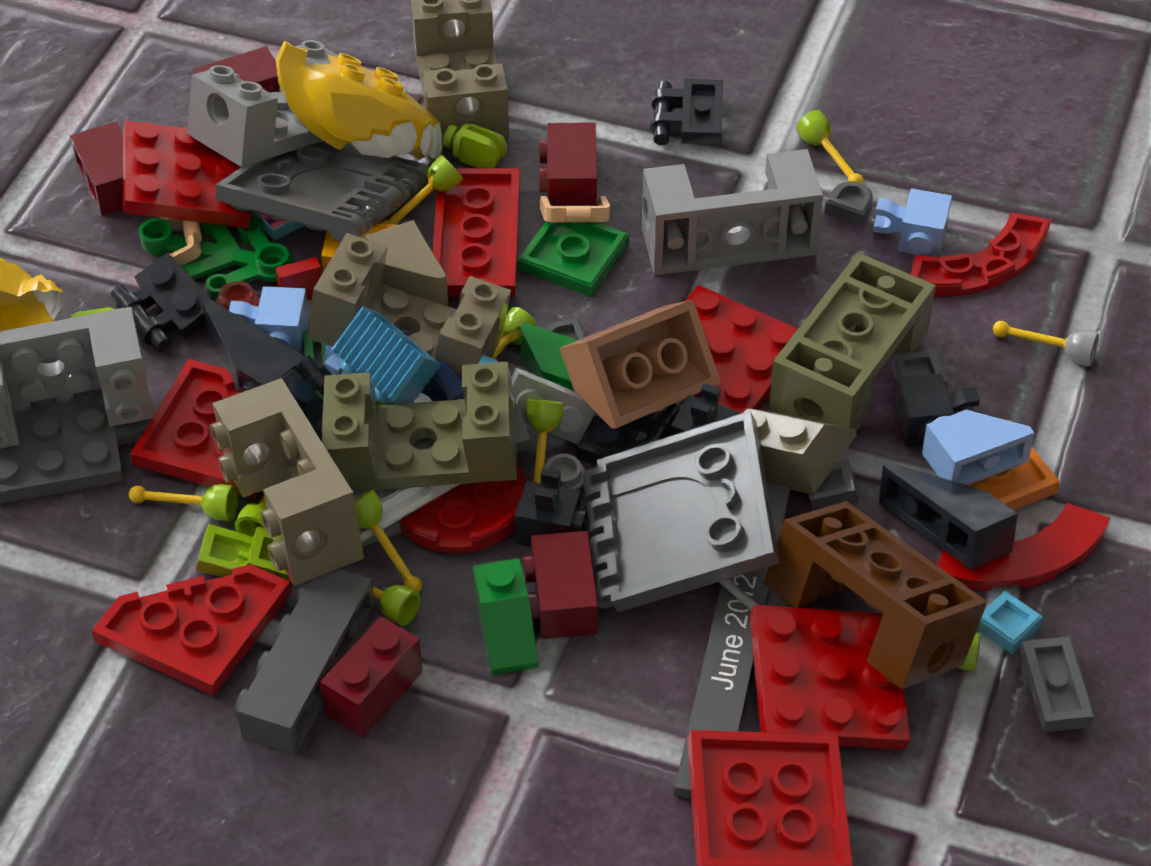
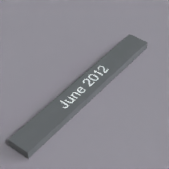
M767 483L777 543L785 520L791 487ZM769 567L730 578L733 583L758 605L767 604L770 588L764 584V580ZM722 585L674 788V796L691 799L687 746L690 730H740L754 665L749 616L751 610Z

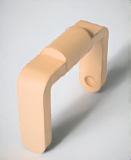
M540 196V211L546 222L577 223L607 222L610 220V204L606 196H599V206H550L547 196Z
M161 218L169 221L172 229L183 225L185 242L188 245L170 254L177 263L185 265L197 259L201 254L200 242L202 241L199 222Z

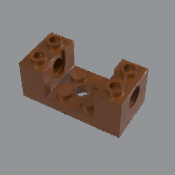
M847 501L784 520L776 543L780 563L769 566L764 584L780 595V598L785 603L801 608L815 603L819 597L834 596L838 592L842 594L851 590L864 598L867 605L884 613L867 662L881 672L887 681L898 685L902 689L964 665L987 605L985 599Z

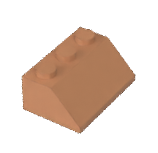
M693 300L662 306L559 348L574 391L612 429L687 398L688 395H695L701 392L704 383L712 386L721 383Z

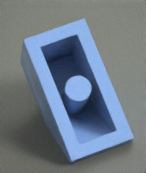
M964 410L951 416L939 417L932 423L927 424L922 455L938 477L970 485L1027 463L1030 457L1034 431L1027 425Z

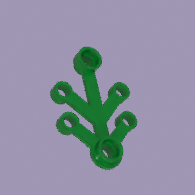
M250 217L248 228L237 227L239 240L244 244L252 245L255 252L240 249L226 225L199 222L201 232L206 236H212L216 244L201 241V254L199 257L204 259L180 266L193 280L233 265L243 266V268L226 275L214 274L206 280L208 297L214 302H223L232 296V289L257 279L276 282V268L294 263V258L285 246L278 243H270L263 233L261 221L255 217ZM149 219L139 228L142 248L152 256H163L169 251L175 252L188 245L185 242V237L173 234L170 222L165 219Z

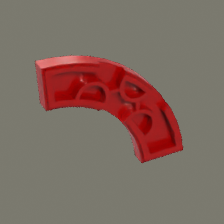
M1010 213L1005 227L988 243L987 248L972 255L969 253L940 257L915 255L911 275L936 285L934 297L973 294L1001 285L1024 271L1036 259L1047 240L1051 220Z
M1066 503L1062 512L1049 526L1030 537L1014 541L1013 552L970 570L943 550L936 565L971 590L992 591V587L1019 585L1023 589L1056 579L1058 573L1070 568L1074 564L1079 565L1102 541L1111 518Z

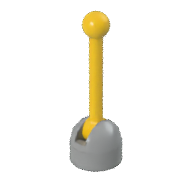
M998 321L993 326V333L999 338L1009 335L1063 347L1070 361L1091 367L1099 341V333L1086 330H1077L1066 339L1013 328L1005 321Z

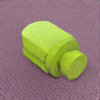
M465 123L461 128L451 124L443 138V146L453 149V156L476 168H495L507 152V143L501 134L475 124Z

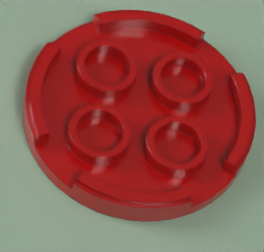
M517 464V480L459 484L409 515L402 517L398 521L400 530L416 544L437 552L468 553L491 547L504 540L516 529L515 514L526 484L524 473Z

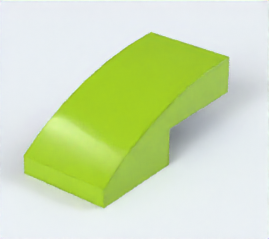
M208 524L196 563V571L224 577L232 575V568L251 564L291 581L284 569L277 571L272 563L268 545L274 543L273 538L269 537L266 529L257 526L254 535L249 536Z

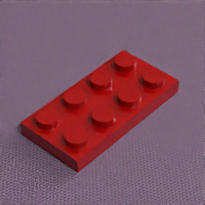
M455 168L463 177V180L449 191L440 192L437 190L432 252L447 276L448 297H460L469 276L511 290L510 297H515L520 168Z

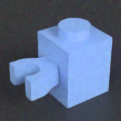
M911 188L906 207L900 206L891 200L879 198L875 212L877 216L873 232H901L898 252L940 257L948 225L952 196Z
M263 286L259 306H253L242 301H231L230 312L302 355L304 347L303 331H307L309 322L305 288Z

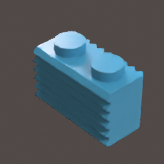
M362 306L331 349L342 358L338 365L346 373H371L376 397L385 405L414 403V400L419 397V393L424 390L425 385L430 382V378L435 375V371L440 369L441 365L379 312Z

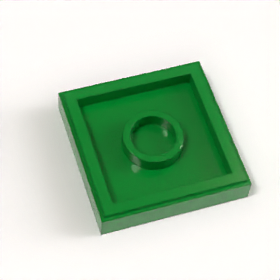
M545 222L517 259V270L592 297L628 247L629 234L598 222Z

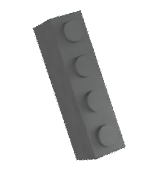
M337 569L302 583L298 593L297 605L291 615L286 614L281 620L275 644L270 652L265 651L262 654L257 665L256 677L249 689L241 691L236 701L235 716L238 717L242 739L296 756L323 705L320 681L354 646L375 609L371 578Z

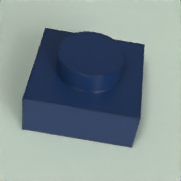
M445 361L439 362L441 364L440 369L435 371V375L430 378V382L425 385L422 393L430 397L432 401L464 399L462 378L457 376Z

